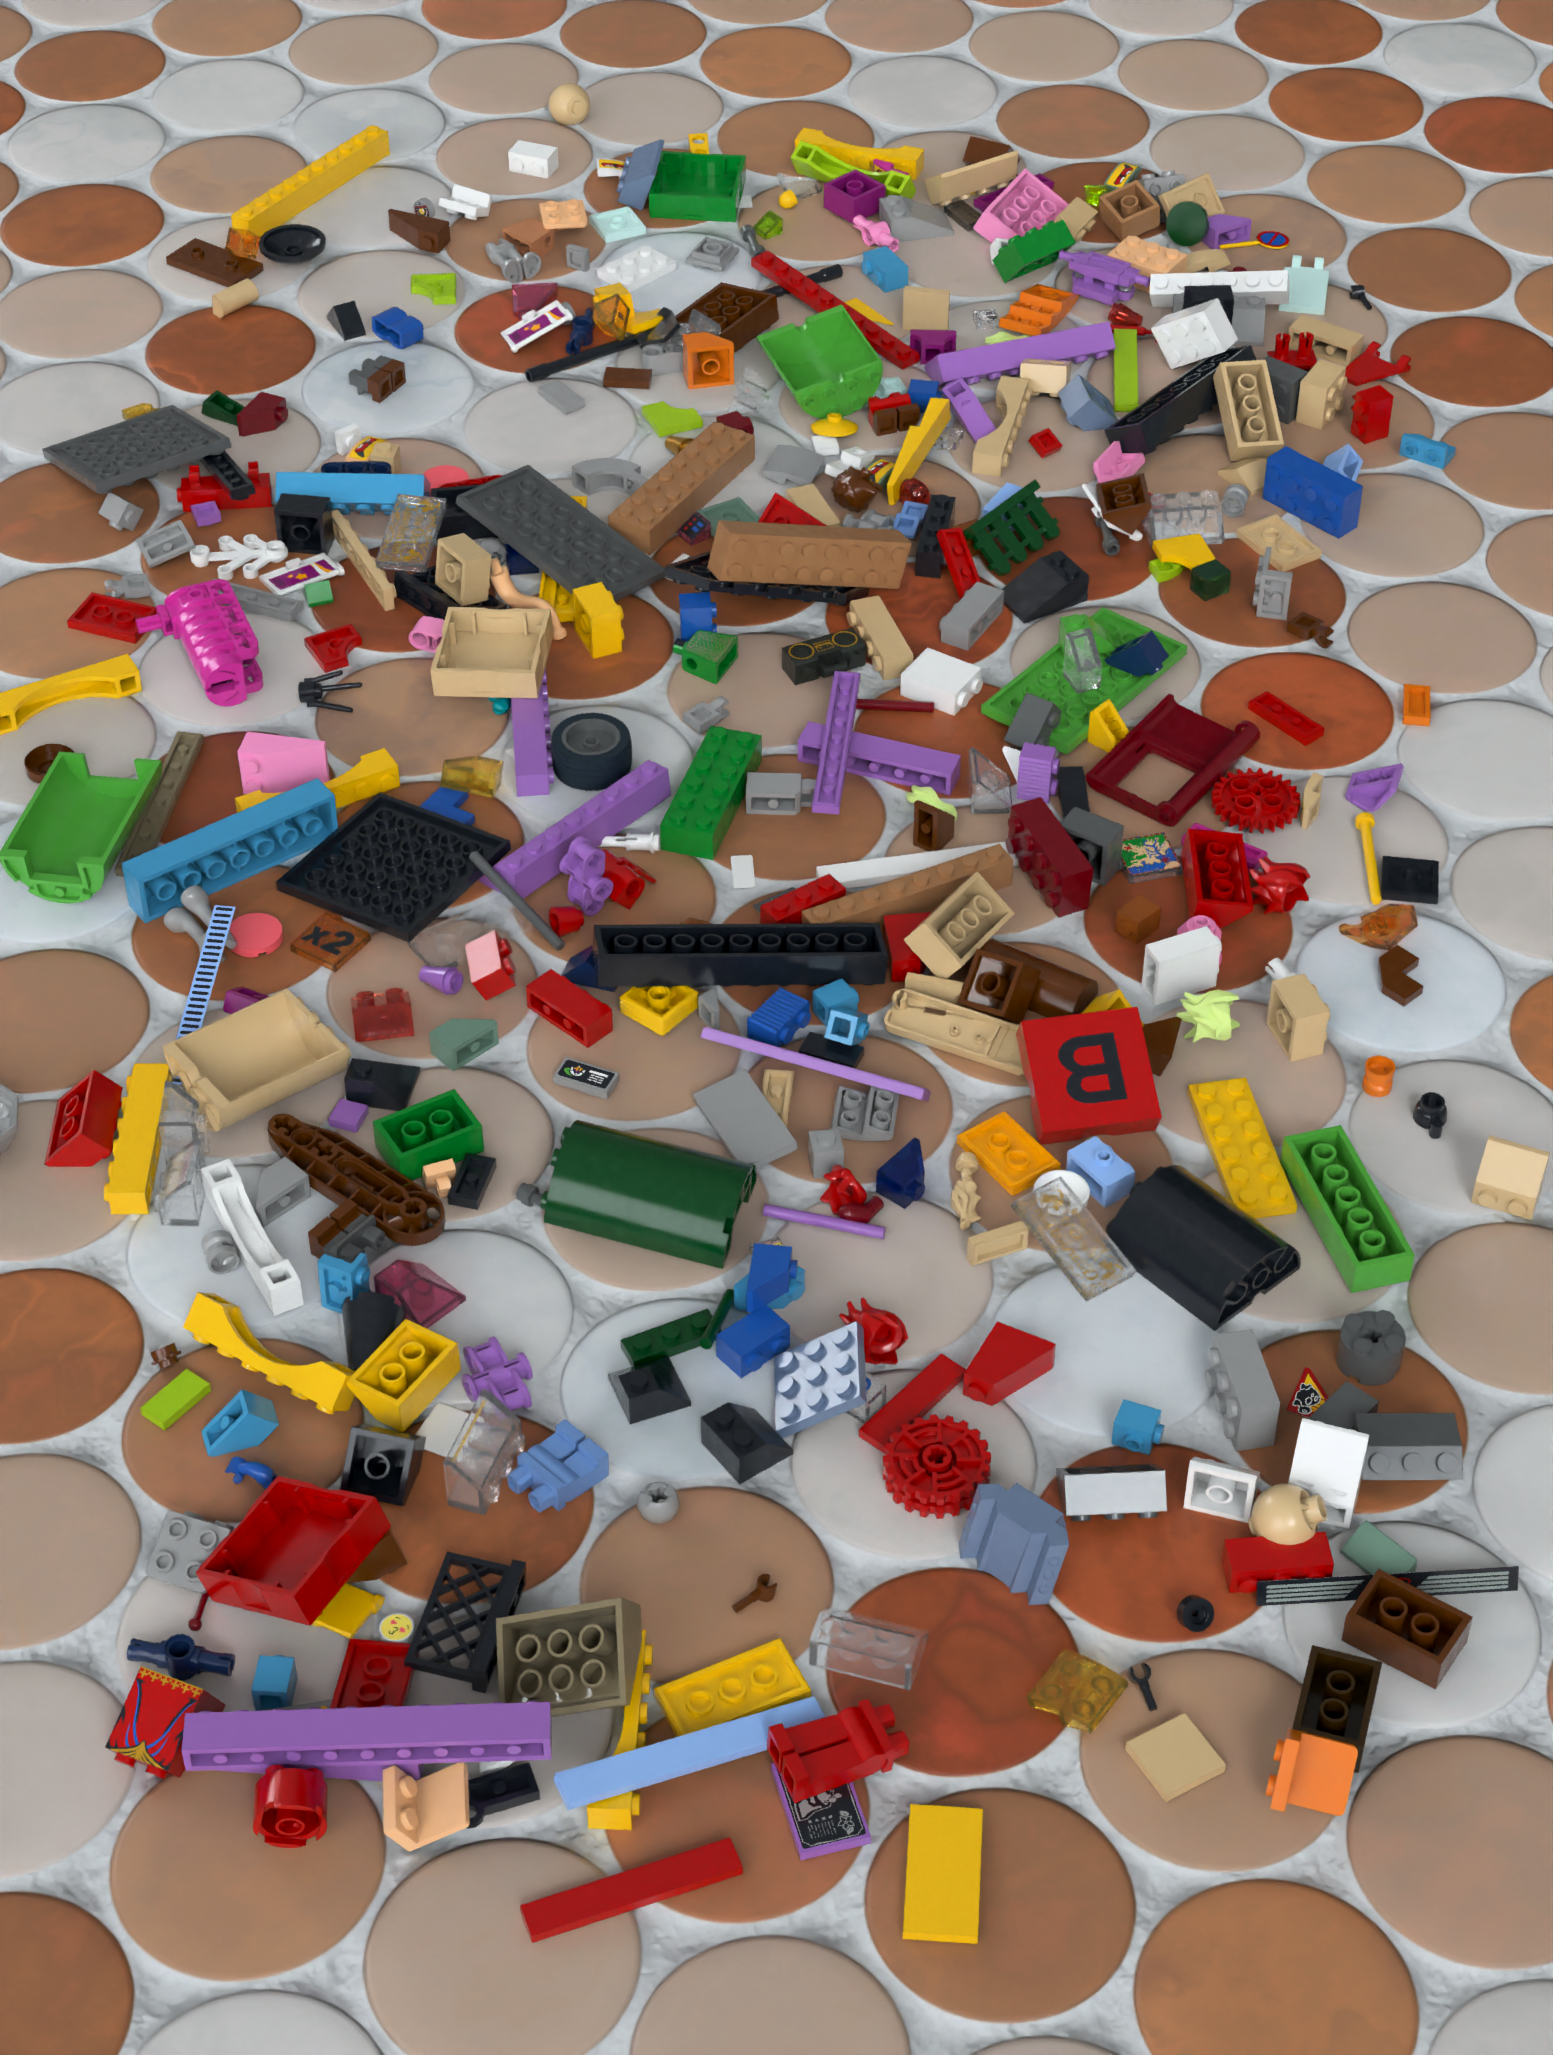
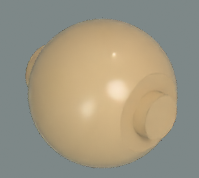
M564 83L556 87L551 93L549 111L558 123L576 125L583 122L588 116L590 99L587 92L581 86L574 83Z
M1277 1484L1267 1488L1258 1496L1252 1508V1517L1249 1518L1248 1523L1254 1537L1264 1536L1275 1543L1294 1545L1303 1543L1315 1535L1318 1531V1523L1327 1520V1510L1319 1494L1310 1496L1299 1486Z

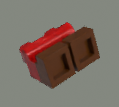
M894 392L887 398L880 399L877 396L868 398V422L876 436L897 433V429L899 432L907 431L910 426H919L920 408L916 403H911L909 393L901 395L900 392Z

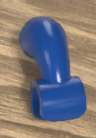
M233 1457L225 1470V1473L235 1474L233 1478L235 1484L241 1483L244 1476L249 1475L261 1484L264 1489H267L277 1477L269 1466L258 1462H247L241 1457Z

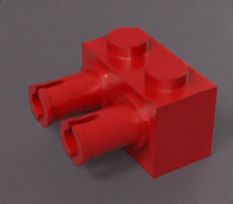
M1304 332L1299 334L1298 350H1289L1291 336L1283 333V339H1281V333H1279L1275 338V351H1267V356L1307 372L1317 363L1314 350H1312L1314 335L1306 332V338H1304Z

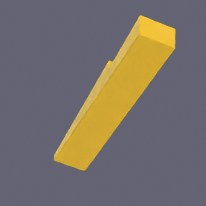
M930 398L920 426L909 427L887 483L889 505L896 504L951 419L949 399Z

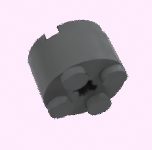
M1380 1310L1378 1312L1364 1311L1349 1314L1345 1317L1341 1327L1336 1355L1337 1365L1345 1376L1349 1378L1350 1374L1359 1379L1358 1383L1369 1386L1386 1384L1394 1378V1375L1401 1368L1406 1335L1402 1326L1395 1320L1393 1313L1387 1310Z

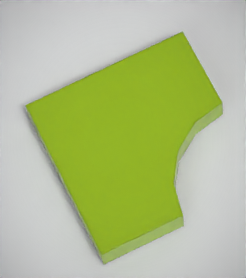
M456 273L412 274L411 294L427 296L434 305L456 304Z
M664 401L642 406V414L658 437L703 427V419L695 408H675L669 406Z

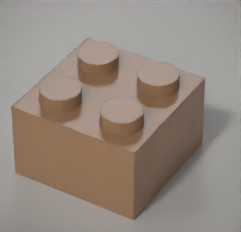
M1135 180L1100 196L1099 216L1122 242L1128 235L1138 236L1159 226L1160 205L1139 181Z

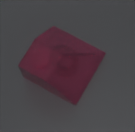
M557 282L512 285L514 317L523 320L522 315L531 310L537 312L554 302L558 298Z
M397 1259L374 1276L375 1292L394 1297V1303L400 1307L403 1303L407 1312L406 1319L427 1329L466 1301L464 1294L421 1263Z

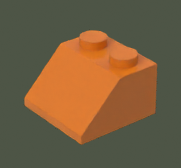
M707 332L682 334L683 375L688 390L734 384V343L732 341Z

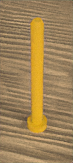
M1364 812L1356 816L1355 825L1361 831L1370 901L1374 905H1378L1382 898L1372 836L1375 820L1371 813Z

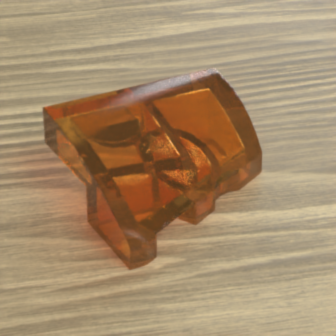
M1388 904L1377 911L1360 916L1362 923L1358 925L1341 924L1339 931L1342 935L1362 945L1390 950L1418 926L1414 905Z

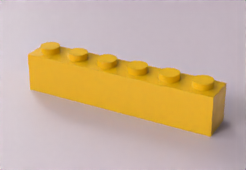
M134 1063L132 1076H127L126 1079L128 1095L122 1098L123 1118H118L117 1123L119 1138L114 1139L113 1156L115 1158L114 1161L109 1162L108 1166L110 1182L104 1185V1200L109 1202L111 1214H149L173 1090V1079L167 1064Z

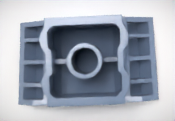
M997 1483L978 1484L959 1540L960 1559L976 1558L978 1571H986L1005 1583L1010 1588V1593L1027 1592L1029 1605L1048 1604L1069 1547L1064 1513L1018 1483L1009 1490H1006Z

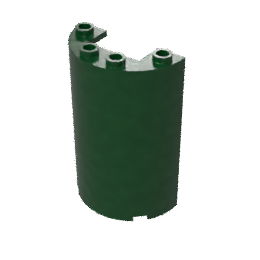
M576 1120L570 1128H564L561 1136L562 1146L560 1149L555 1148L551 1159V1166H554L549 1190L544 1191L541 1199L540 1208L545 1209L544 1223L723 1269L731 1249L733 1225L742 1202H749L757 1182L756 1165L581 1120Z

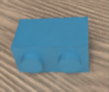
M887 246L863 252V262L861 263L863 274L873 281L884 293L908 286L909 266Z

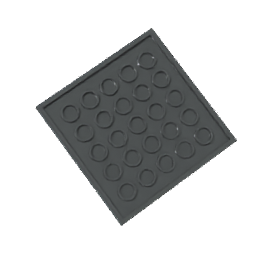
M170 405L43 448L42 451L45 459L96 493L107 494L112 492L115 487L133 485L138 479L156 477L159 472L164 470L173 471L180 468L182 464L199 462L202 460V457L220 455L224 453L225 449L232 446L229 437L176 406Z

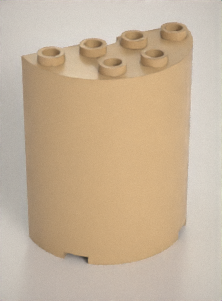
M287 988L162 1046L173 1079L179 1076L186 1090L182 1094L183 1099L195 1117L207 1129L213 1132L224 1129L343 1072L347 1067L348 1059L351 1058L348 1045L344 1041L340 1042L335 1037L333 1030L329 1026L325 1027L320 1022L318 1015L314 1011L310 1012L305 1007L303 1000L299 996L295 997Z

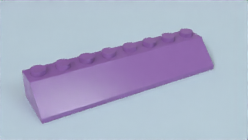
M1103 322L938 354L924 368L932 381L939 382V387H946L961 377L967 382V385H973L981 382L980 379L984 378L994 381L1000 379L1004 374H1010V377L1020 375L1021 362L1025 358L1074 361L1075 364H1080L1088 361V358L1095 357L1096 360L1107 358L1109 353L1116 349L1110 322Z
M647 760L498 862L493 868L522 898H525L561 873L559 868L560 862L568 853L569 846L574 839L579 836H586L590 840L591 845L597 848L606 836H614L670 797L671 789L668 769ZM485 875L479 878L480 883L501 893Z

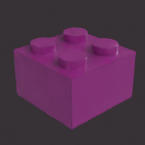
M855 169L824 184V208L850 223H853V219L857 215L867 218L879 212V198H885L886 185Z

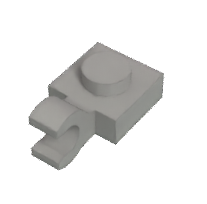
M147 573L124 575L122 580L104 581L106 590H114L105 592L107 596L119 598L124 594L125 599H138L150 596Z
M722 696L717 697L709 705L702 701L683 713V722L701 734L708 730L710 726L721 722L720 719H724L730 714L724 708L725 705L729 704V701Z

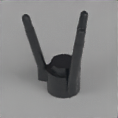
M342 670L314 678H304V682H299L298 685L299 699L301 703L306 702L307 707H320L351 713L353 712L351 707L317 700L322 699L324 691L362 687V683L325 686L318 683L342 675Z

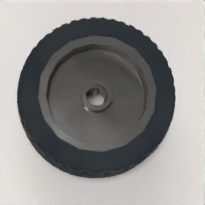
M603 713L577 714L560 722L553 731L551 740L552 763L556 777L571 788L585 791L606 789L630 772L632 764V742L626 725L616 717Z

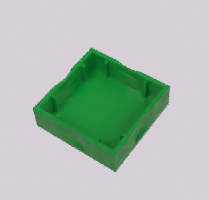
M662 151L657 174L654 177L649 192L650 218L736 222L746 181V156Z

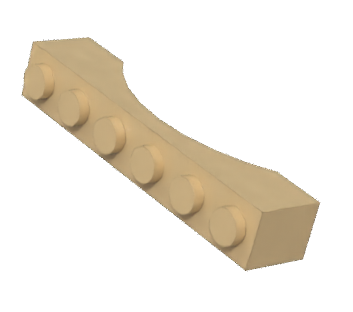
M1001 376L996 391V409L1001 413L1004 421L996 430L977 440L973 451L972 473L1001 477L1003 468L1008 467L1009 454L1012 455L1014 441L1017 442L1019 429L1022 428L1023 416H1026L1028 403L1031 402L1032 389H1028L1029 379Z

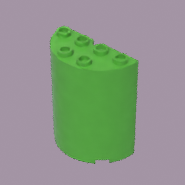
M843 305L807 317L802 326L796 327L791 323L756 336L760 347L797 403L806 413L813 417L823 419L827 418V415L830 413H839L844 417L860 410L868 402V398L875 394L881 382L883 373L882 360Z

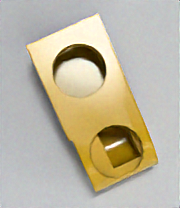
M707 133L688 134V152L709 154ZM702 140L704 142L701 144H696L693 141Z

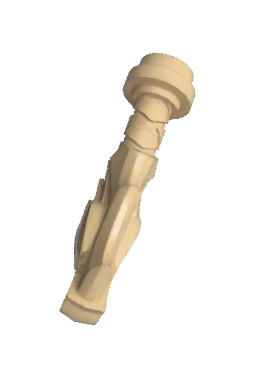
M970 1152L961 1153L956 1160L955 1167L960 1172L961 1177L956 1182L953 1191H951V1208L957 1217H960L961 1230L970 1228L972 1223L982 1219L975 1212L976 1205L981 1197L976 1194L977 1185L972 1181L973 1173L978 1170L979 1163L976 1156Z

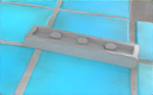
M229 582L242 610L292 622L304 609L303 601Z

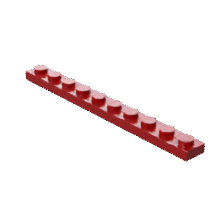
M770 251L751 258V266L817 312L820 313L843 305L872 348L903 370L919 362L920 354Z

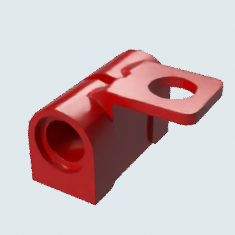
M603 849L602 851L606 857L605 870L602 877L609 878L613 882V890L609 897L630 910L645 888V880L643 878L652 883H655L657 880L625 857L618 858L609 850Z

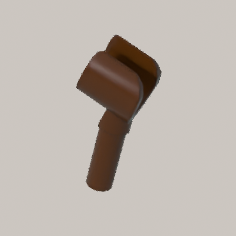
M769 1574L760 1575L757 1579L756 1589L732 1606L735 1613H738L757 1600L769 1602L774 1599L777 1583L767 1586L770 1579Z

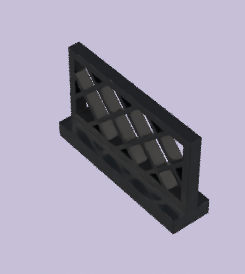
M436 565L413 574H408L404 570L395 572L394 586L397 597L429 617L445 620L448 607L507 609L506 604L488 594V600L470 604L478 606L459 605L458 602L435 584Z
M447 1552L404 1660V1667L407 1666L413 1670L472 1683L473 1691L486 1693L497 1664L496 1618L515 1615L526 1585V1562L513 1559L511 1565L508 1566ZM451 1565L466 1568L469 1574L454 1580L449 1571ZM490 1573L502 1576L500 1582L490 1587H486L481 1577ZM475 1581L481 1591L465 1597L459 1587ZM453 1590L459 1601L443 1607L438 1600L439 1596ZM486 1598L491 1606L490 1609L476 1615L470 1605ZM464 1608L470 1618L454 1625L449 1614ZM443 1618L448 1628L432 1635L428 1628L429 1623ZM476 1626L481 1633L480 1636L466 1643L460 1632ZM454 1636L460 1646L444 1653L438 1642ZM432 1646L438 1655L430 1660L416 1658L418 1651ZM465 1653L470 1660L467 1670L453 1667L449 1660Z

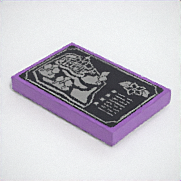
M771 1763V1772L800 1861L871 1844V1835L852 1782L794 1803L781 1778L782 1773L779 1774L775 1764Z

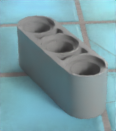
M683 340L644 346L642 348V369H652V376L683 372Z

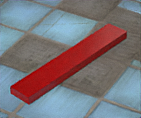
M729 1837L520 1905V1911L531 1942L534 1943L742 1875L743 1866Z

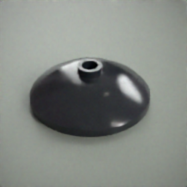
M302 224L275 227L264 233L259 239V250L262 255L273 262L285 265H298L308 262L320 255L326 247L325 235L319 229Z

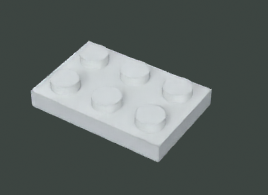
M645 245L598 268L597 277L609 284L620 282L629 292H632L676 270V261Z

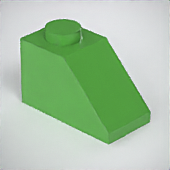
M1086 614L1060 617L1058 642L1064 657L1108 653L1115 650V645L1109 632Z

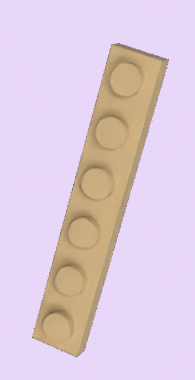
M338 509L331 511L335 539L385 611L395 609L394 598L397 597L394 584L388 582L384 570L379 569L375 557L370 556L366 544L360 542L356 530L353 531L351 529L348 518H344Z

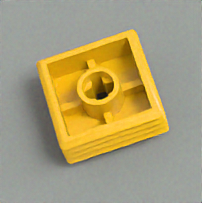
M632 986L619 997V1003L621 1004L619 1006L621 1008L620 1012L663 1036L698 1008L697 999L699 996L697 995L699 992L689 986H645L642 988Z

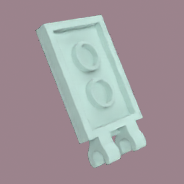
M1293 255L1292 266L1284 267V270H1288L1290 281L1289 304H1279L1278 311L1324 315L1329 271L1323 270L1324 258L1315 257L1314 268L1302 267V256Z

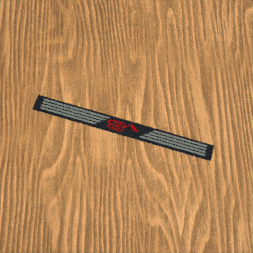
M1519 1566L1391 1573L1390 1575L1431 1596L1518 1591ZM1374 1575L1257 1581L1256 1606L1357 1600Z

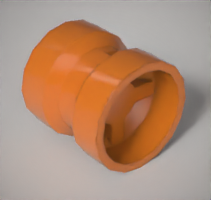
M1377 1055L1368 1058L1365 1064L1362 1088L1370 1096L1384 1097L1391 1092L1395 1064L1390 1058Z

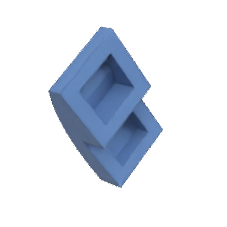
M905 501L901 513H897L892 526L895 527V530H899L906 538L915 539L923 527L928 505Z

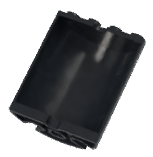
M1171 1165L1165 1168L1161 1166L1146 1180L1134 1184L1130 1190V1196L1124 1202L1115 1218L1106 1227L1107 1238L1105 1248L1214 1331L1250 1306L1258 1293L1261 1292L1265 1295L1299 1270L1301 1266L1300 1254L1294 1247L1180 1165Z

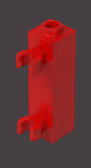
M258 461L248 462L249 469L246 476L254 484L256 494L249 495V498L237 501L235 499L232 500L213 476L200 477L199 465H189V477L181 478V488H177L178 503L182 502L183 512H191V505L215 501L219 510L272 507L270 473H259Z

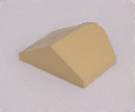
M1258 457L1239 460L1218 470V475L1231 484L1243 485L1247 488L1249 496H1253L1264 489L1267 458Z

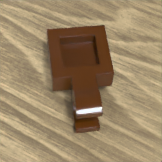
M1302 612L1287 623V632L1299 638L1309 640L1313 637L1322 648H1328L1333 644V641L1326 637L1333 634L1334 630L1328 626H1323L1324 621Z

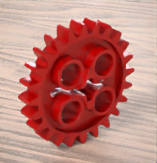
M1248 768L1247 773L1237 769L1236 775L1228 772L1227 778L1220 777L1219 783L1215 782L1214 789H1212L1211 808L1215 809V815H1221V822L1229 820V827L1239 825L1238 831L1248 828L1249 833H1253L1254 829H1258L1261 834H1264V830L1268 828L1273 833L1275 832V826L1284 829L1285 823L1291 825L1293 818H1297L1301 802L1300 793L1296 792L1297 786H1290V779L1282 781V774L1272 776V770L1265 774L1262 768H1259L1257 772H1253L1251 768Z

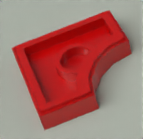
M348 624L304 638V643L324 673L349 666L348 654L354 648L362 645V637L352 624Z

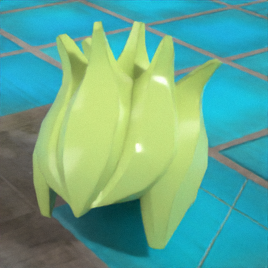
M1212 990L1198 996L1185 992L1184 996L1187 999H1180L1187 1011L1178 1012L1176 1017H1180L1182 1021L1194 1025L1184 1035V1039L1194 1037V1043L1201 1038L1226 1041L1232 1036L1231 1030L1240 1027V1023L1233 1020L1230 1016V1005L1233 1003V1000L1239 999V996L1223 990Z

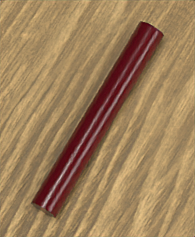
M857 699L856 709L934 713V702Z

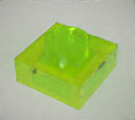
M1085 185L1084 195L1086 203L1095 206L1099 205V197L1108 193L1107 186Z

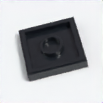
M1392 856L1382 857L1381 898L1383 900L1437 905L1439 861Z

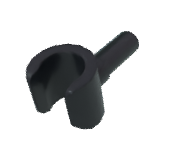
M1352 285V292L1349 293L1350 299H1359L1367 310L1372 309L1371 304L1366 299L1364 286Z
M1146 1663L1141 1664L1145 1673L1143 1679L1137 1678L1134 1675L1132 1666L1129 1667L1127 1672L1129 1680L1139 1685L1149 1711L1156 1710L1157 1706L1148 1682L1151 1676L1149 1665Z

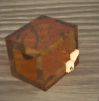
M229 227L225 249L235 256L256 259L260 236L250 230Z

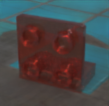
M390 988L385 990L386 994L374 995L373 991L356 993V997L351 998L356 1042L414 1036L409 991L403 992V988Z

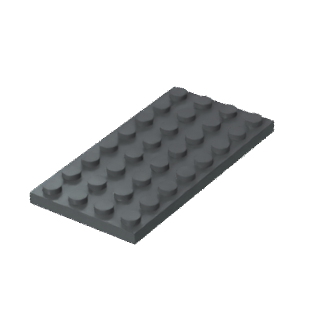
M530 465L521 467L457 496L456 504L571 594H573V589L602 582L607 591H611L616 602L665 578V568Z

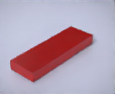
M962 528L939 529L936 535L958 596L962 599L968 589L970 590L976 582L981 583Z
M1268 691L1255 697L1248 703L1249 710L1304 746L1324 736V727Z

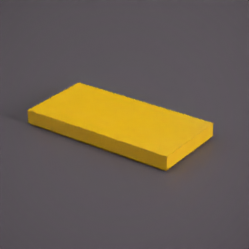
M778 1638L653 1688V1695L674 1734L678 1737L810 1698L811 1689L781 1638Z
M910 1804L903 1939L978 1944L983 1809Z

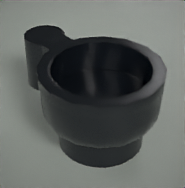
M1428 1092L1423 1094L1421 1100L1415 1105L1413 1119L1420 1127L1429 1129V1136L1433 1139L1441 1137L1442 1128L1447 1121V1107L1444 1098L1440 1094Z

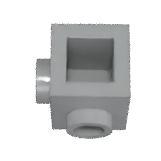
M110 492L107 494L98 514L109 519L108 525L120 531L123 528L134 531L144 509Z

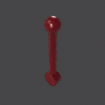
M208 1593L202 1594L195 1616L188 1622V1627L191 1631H198L202 1627L200 1619L209 1597Z

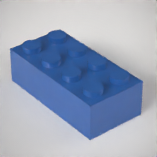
M1287 446L1267 457L1262 499L1338 539L1357 528L1363 490L1362 485Z

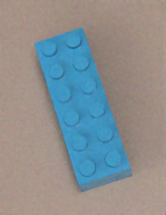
M276 472V503L281 493L330 497L331 511L338 509L342 515H350V511H360V515L372 516L374 512H384V515L393 516L394 514L396 516L395 506L396 509L400 508L397 510L398 513L408 511L412 512L408 513L411 516H423L421 514L430 513V509L423 512V509L420 508H426L427 505L418 503V498H420V502H422L421 500L425 501L424 499H430V482L423 474ZM408 504H416V505H418V509H417V506H414V505L407 506V505H408Z

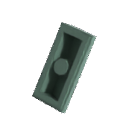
M1367 1520L1359 1526L1340 1551L1341 1554L1368 1575H1374L1378 1569L1388 1574L1416 1571L1417 1559Z

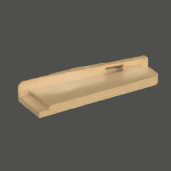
M900 989L892 995L894 1004L891 1010L888 1009L884 1017L886 1031L1018 1076L1024 1075L1016 1038L1019 1025L910 989ZM925 1007L946 1011V1014L940 1015L925 1012Z

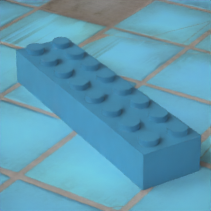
M316 778L123 862L122 869L129 906L144 923H148L166 915L173 908L184 907L181 902V895L191 886H201L207 895H211L314 849L338 829L334 794Z

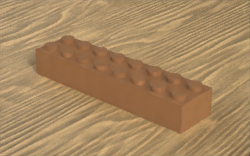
M713 422L608 515V526L645 554L652 555L696 514L697 510L702 509L755 460V435L722 423Z
M719 520L707 568L719 581L899 589L912 543L899 530Z

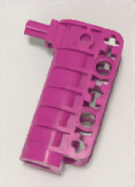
M216 579L176 589L164 600L165 605L156 606V615L135 620L139 634L161 629L164 636L173 635L175 640H181L208 699L214 704L234 706L245 701L247 694L257 692L263 688L262 671L255 659L259 654L258 640L228 581ZM251 676L253 682H250L247 677Z

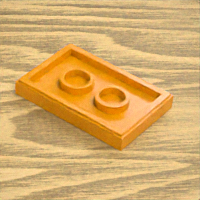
M1005 1111L957 1135L956 1143L965 1152L973 1153L979 1165L1011 1196L1033 1186L1041 1175L1061 1169V1163Z

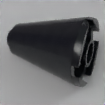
M377 1292L358 1293V1298L351 1301L350 1296L345 1299L342 1305V1317L348 1367L356 1371L406 1319L407 1312L403 1303L400 1307L394 1303V1297Z

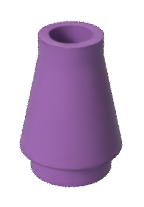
M425 965L419 972L421 982L429 984L446 995L456 994L462 988L463 975L455 967H431Z

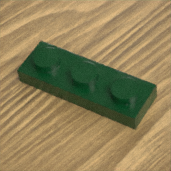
M705 1309L621 1339V1349L630 1365L636 1366L662 1357H672L700 1346V1340L712 1318V1314L709 1309Z

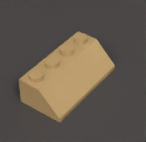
M1016 150L924 179L931 205L939 203L940 207L951 204L952 198L958 197L959 201L970 198L971 192L977 191L978 195L989 192L990 186L996 185L997 189L1008 186L1009 180L1016 178L1018 151Z

